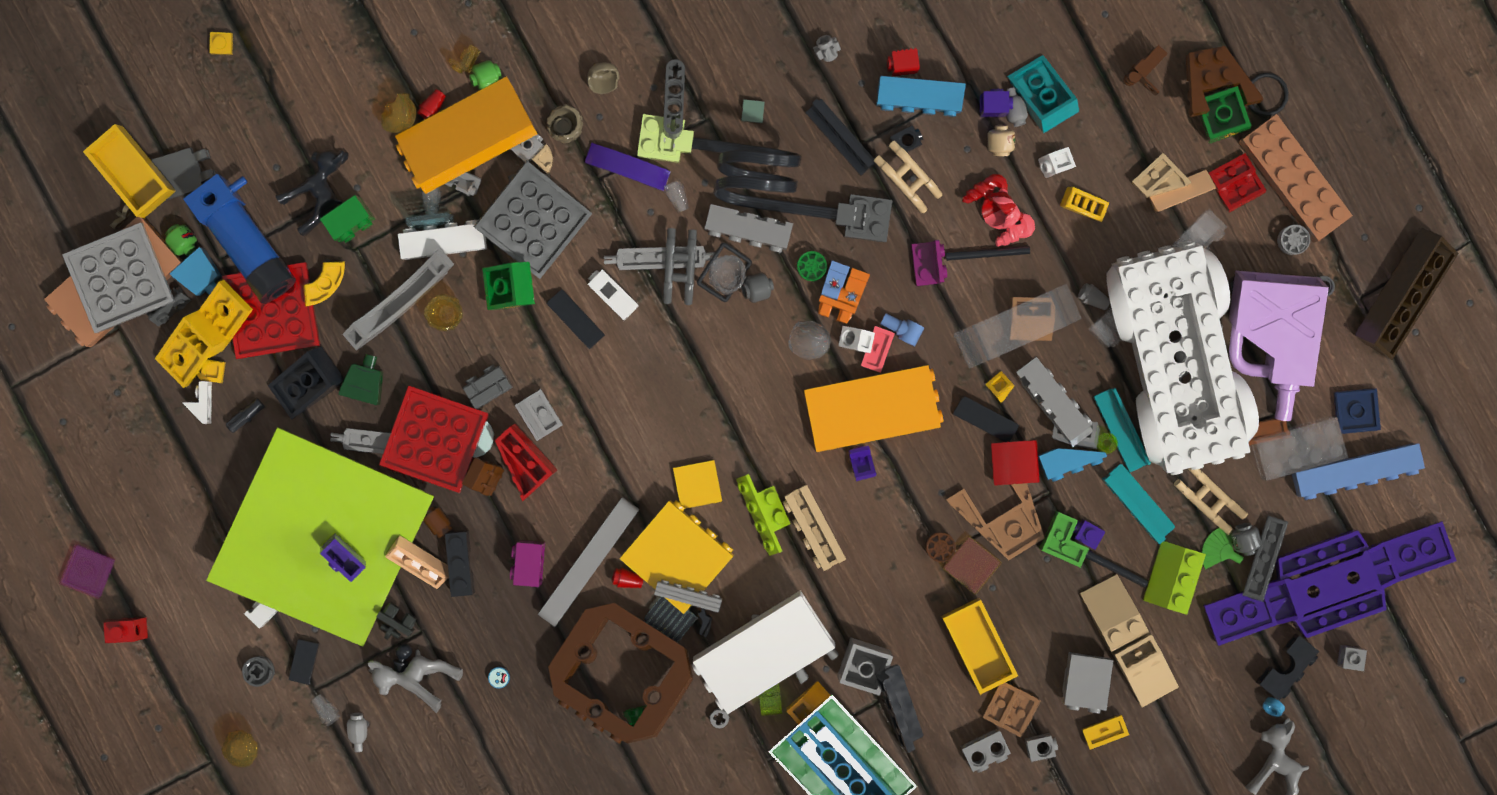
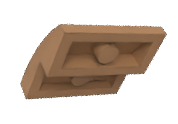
M1005 682L998 686L983 718L1022 738L1041 700Z

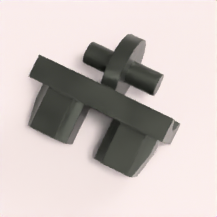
M391 602L376 616L390 625L389 627L383 623L380 629L387 632L384 638L388 640L392 635L399 639L401 634L395 631V629L409 637L415 630L413 626L417 618L410 613H406L402 621L395 618L400 608Z

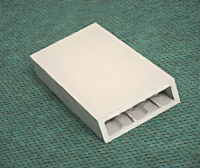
M800 590L695 655L692 667L698 676L702 675L705 681L703 683L708 692H713L716 696L715 702L721 710L724 709L729 714L833 650L835 642Z

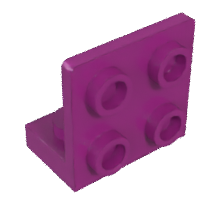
M939 240L912 244L916 286L943 283L944 279L947 278V267L942 265V258L945 256L944 244H940Z

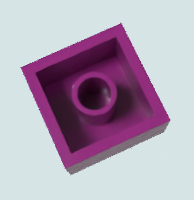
M520 540L512 547V558L515 559V565L511 567L510 580H513V585L539 587L542 584L545 542Z

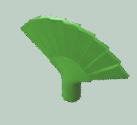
M1220 528L1214 530L1207 537L1202 548V553L1206 554L1203 562L1205 570L1226 559H1231L1240 564L1244 558L1234 552L1231 534L1227 535Z

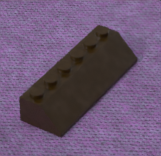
M1421 228L1414 237L1407 252L1402 256V260L1396 270L1392 272L1386 286L1381 290L1376 302L1369 309L1363 323L1359 325L1355 336L1367 346L1393 360L1459 253L1441 235Z

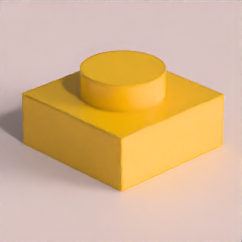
M210 32V54L232 55L233 34Z

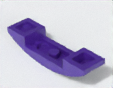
M591 143L585 160L586 164L613 172L664 191L671 171L594 143Z

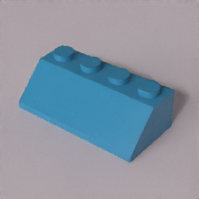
M880 76L876 106H880V110L884 111L902 108L901 112L914 113V110H923V114L935 115V111L944 112V116L955 117L956 113H961L966 83Z

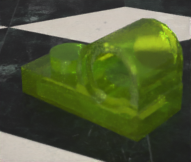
M779 683L759 695L761 716L782 714Z

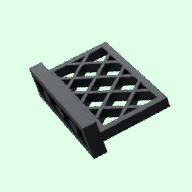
M816 99L805 114L855 171L862 176L875 164L874 158L822 99Z

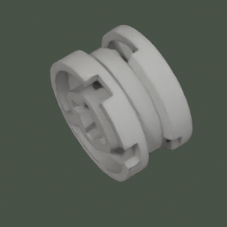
M1301 225L1287 226L1280 231L1277 243L1280 250L1285 254H1300L1309 247L1310 234Z

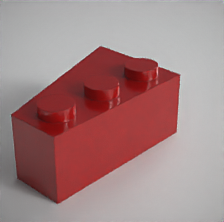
M516 423L495 440L502 458L511 472L512 480L516 483L522 501L527 499L557 471V468Z

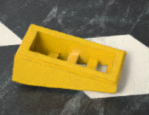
M1067 187L1060 206L1102 222L1109 202L1075 187ZM1081 197H1082V198H1084V199H1083L1082 204H1081V206H1080V208H1079V207H1078V204H1079L1080 199H1081ZM1089 200H1090V201H1092V202H1091V205H1090V207H1089V210L1086 211L1087 205H1088ZM1097 203L1100 204L1097 214H1093Z

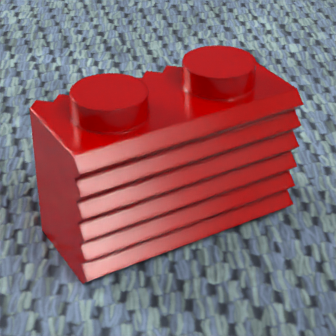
M917 48L893 51L891 56L887 57V71L892 72V77L918 73L920 65Z

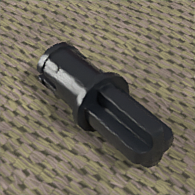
M256 397L244 409L240 408V412L226 423V427L232 433L236 432L245 423L251 422V418L265 408L264 404Z

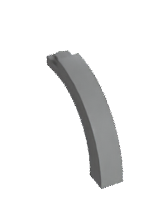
M440 248L405 283L379 305L355 321L342 335L355 350H358L425 296L448 273L454 263Z

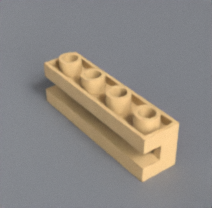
M807 484L784 496L786 500L783 501V504L788 513L793 512L796 519L792 521L798 532L802 530L806 536L802 540L807 549L810 550L812 548L816 556L812 558L817 568L822 567L826 571L831 566L845 561L846 558Z

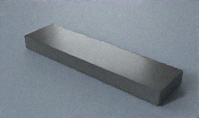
M1271 516L1267 517L1261 536L1262 544L1256 551L1242 596L1263 602L1288 525L1287 521Z

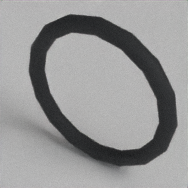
M1262 73L1251 79V82L1254 83L1264 77L1277 80L1283 87L1284 100L1276 110L1270 112L1260 111L1253 104L1248 106L1253 112L1261 116H1272L1284 109L1288 101L1289 92L1286 83L1281 77L1273 73Z

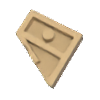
M1162 153L1132 181V184L1148 198L1191 184V181Z

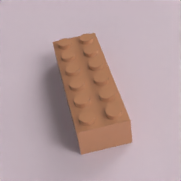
M1277 114L1270 117L1238 141L1297 222L1307 229L1312 242L1320 241L1353 216Z

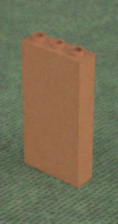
M136 217L124 229L138 223L144 224L166 280L171 277L170 273L183 260L180 256L173 253L165 243V239L146 218ZM71 276L44 299L48 303L46 307L54 315L58 314L62 319L60 321L61 324L68 331L72 330L76 335L74 338L81 346H94L114 328L111 327L102 332L94 333Z

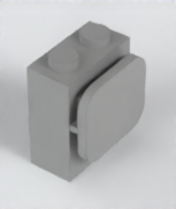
M1069 652L1062 688V703L1067 705V709L1079 710L1080 707L1088 708V712L1100 713L1101 710H1107L1113 660L1107 657Z

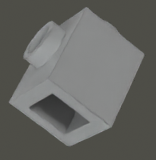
M537 134L511 148V150L524 162L526 160L530 162L544 147L541 143L543 138Z

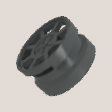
M256 656L249 659L242 669L244 680L249 685L255 687L269 683L275 674L274 664L264 656Z

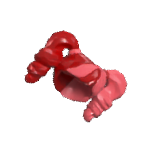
M992 174L984 181L974 184L973 189L967 190L966 196L962 198V202L968 204L984 197L985 200L981 207V214L985 223L996 229H1006L995 241L997 247L1001 245L1006 246L1019 241V238L1031 236L1035 230V223L1030 215L1020 212L1008 194L1006 179L1000 174ZM994 188H999V191L994 192Z

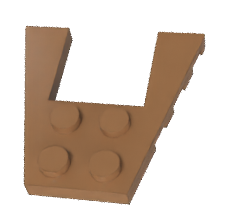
M1011 484L1022 503L988 524L981 517L965 489L946 499L1007 560L1014 558L1045 538L1027 484Z

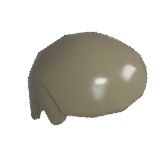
M607 62L594 64L589 69L587 75L589 88L592 92L598 94H606L616 90L619 79L617 67Z

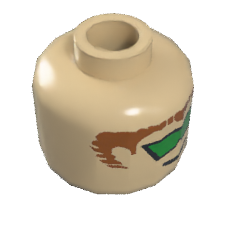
M995 125V129L988 132V150L993 152L994 156H1009L1010 152L1015 149V132L1008 129V125Z

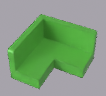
M1055 511L1039 549L1080 568L1089 548L1070 540L1078 520Z

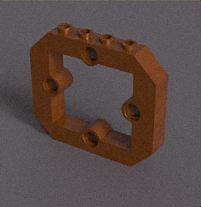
M616 603L585 609L548 666L553 694L559 699L557 703L567 710L569 707H572L576 710L575 715L584 721L587 718L594 722L592 724L593 727L601 732L604 729L611 733L610 738L619 744L622 741L628 744L657 737L693 681L688 650ZM608 620L629 632L632 644L638 649L647 651L653 648L675 662L659 687L649 686L644 690L643 701L647 706L634 727L611 713L604 702L598 699L591 700L568 685V682L581 663L590 664L596 659L597 650L593 644ZM647 634V641L644 644H639V636ZM589 647V655L581 657V650ZM658 692L660 695L659 700L651 703V694ZM600 705L601 713L598 716H593L592 709L594 706Z

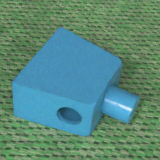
M202 247L196 249L170 273L173 278L197 296H201L205 292L210 295L217 285L216 282L222 277L211 257Z

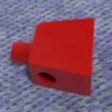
M147 617L105 620V643L135 642L148 638Z

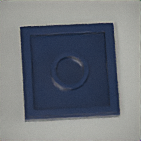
M1377 388L1333 392L1337 434L1381 430Z

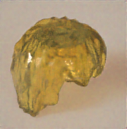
M408 93L398 94L395 102L385 105V111L381 114V125L384 130L399 133L413 126L416 119V107L409 98Z
M440 294L428 302L424 309V317L428 325L436 330H455L463 318V310L456 297Z
M244 730L230 732L223 741L222 754L232 766L239 768L250 766L258 757L257 742L252 737V734L246 733Z

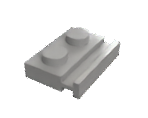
M542 389L515 405L536 441L563 426Z

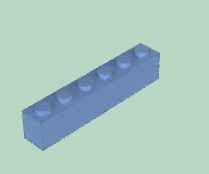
M1412 443L1291 473L1297 496L1304 497V500L1316 498L1318 493L1324 492L1325 495L1337 493V489L1345 487V490L1358 488L1357 484L1365 483L1367 486L1377 484L1378 479L1386 478V481L1398 479V475L1406 473L1407 476L1419 474V470L1424 469L1425 466L1420 444Z

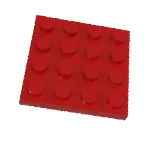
M306 262L286 265L296 279L294 285L280 297L265 304L260 303L241 273L222 276L223 280L253 309L233 337L236 359L321 346L314 305L305 307L303 285L310 284Z
M408 386L379 465L460 494L463 486L462 482L471 465L489 414Z

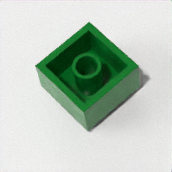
M1238 86L1205 97L1210 111L1207 114L1200 115L1209 144L1251 129V123Z
M356 195L320 218L335 241H344L345 243L355 238L354 233L357 231H365L373 225L372 221L376 219L363 199Z
M530 262L508 263L482 268L487 310L509 309L535 304Z

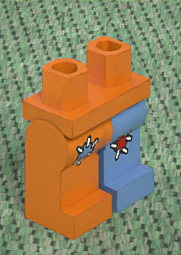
M831 261L818 301L820 303L818 314L829 317L832 308L838 309L840 311L836 321L847 324L851 316L856 312L870 274L852 268L844 288L843 284L850 267Z

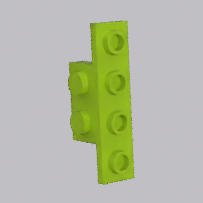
M749 474L737 478L738 489L745 499L747 510L752 515L755 528L763 540L764 549L768 552L769 556L782 552L774 532L790 525V521L775 487L771 486L757 493Z

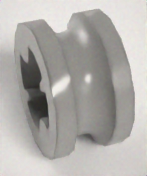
M715 709L710 716V722L716 728H724L729 722V714L724 709ZM719 713H722L723 718L726 719L725 722L721 721V724L716 723L715 714L718 716Z

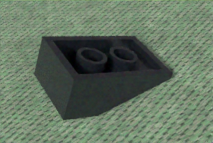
M320 346L307 351L273 380L268 387L292 420L335 390L345 379L323 347Z

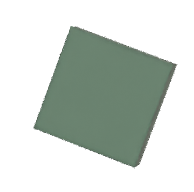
M744 100L742 121L763 123L765 102Z

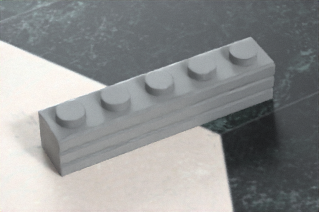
M662 579L657 582L654 593L657 596L719 612L723 599L717 594L708 595L706 591L700 590L697 592L694 591L695 588L687 587L686 589L681 584L674 583L672 585L669 584V581Z

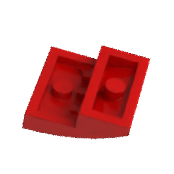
M1246 153L1208 173L1229 213L1266 193V188L1257 176L1256 169Z
M1037 440L991 443L994 486L1040 483Z

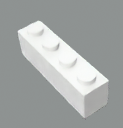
M478 220L466 221V225L458 226L457 223L445 224V228L437 229L436 225L425 226L424 231H416L415 228L403 229V233L398 234L402 260L431 257L440 248L446 255L487 249L486 237L473 227Z

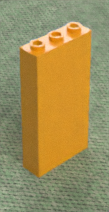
M506 76L395 136L399 144L395 146L400 155L405 156L406 160L403 162L409 173L413 172L414 174L411 178L417 189L421 187L424 193L427 194L537 135V132L514 87Z
M929 365L804 390L816 452L940 428V423L944 421L942 411L937 410L936 402H939V395L937 389L933 390L932 381H935L933 369H929Z

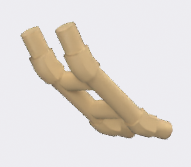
M894 140L889 147L904 163L895 171L880 155L873 161L908 197L920 213H925L927 207L915 192L923 184L937 199L942 196V192L911 156ZM909 169L918 177L910 186L901 178Z
M1188 468L1203 486L1196 493L1180 479L1174 482V486L1227 535H1230L1234 529L1217 513L1224 505L1242 520L1247 517L1248 513L1225 494L1200 469L1191 470V468ZM1209 491L1219 498L1211 508L1201 500Z

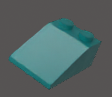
M1044 55L1007 76L1012 86L1015 87L1018 96L1023 99L1030 116L1043 133L1079 112L1076 96Z

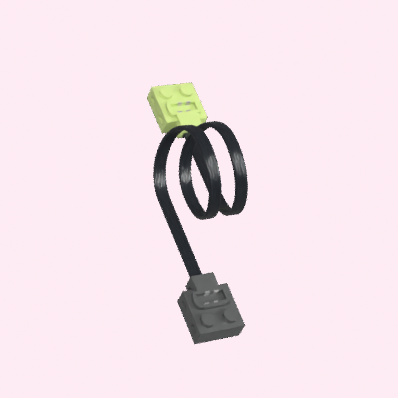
M643 114L637 154L639 158L680 163L681 152L691 154L692 149L719 152L721 154L718 157L717 169L728 177H722L715 181L713 193L718 199L742 207L836 220L835 225L846 226L844 237L887 242L892 200L850 194L849 204L839 203L838 208H830L730 192L725 190V188H746L794 193L797 191L798 185L796 179L745 170L727 163L748 162L782 167H799L802 156L785 150L695 138L694 131L684 130L685 120H683L681 135L678 138L671 139L666 137L663 132L664 117ZM671 119V131L676 129L675 119Z

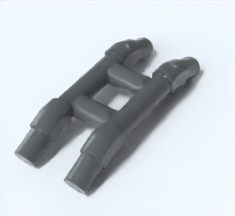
M668 228L663 302L665 304L672 302L673 281L685 282L684 304L692 305L697 230H688L687 253L674 252L676 229ZM674 261H687L686 274L673 273Z

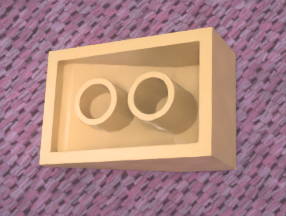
M1117 574L1080 593L1097 629L1111 652L1149 633L1139 611Z

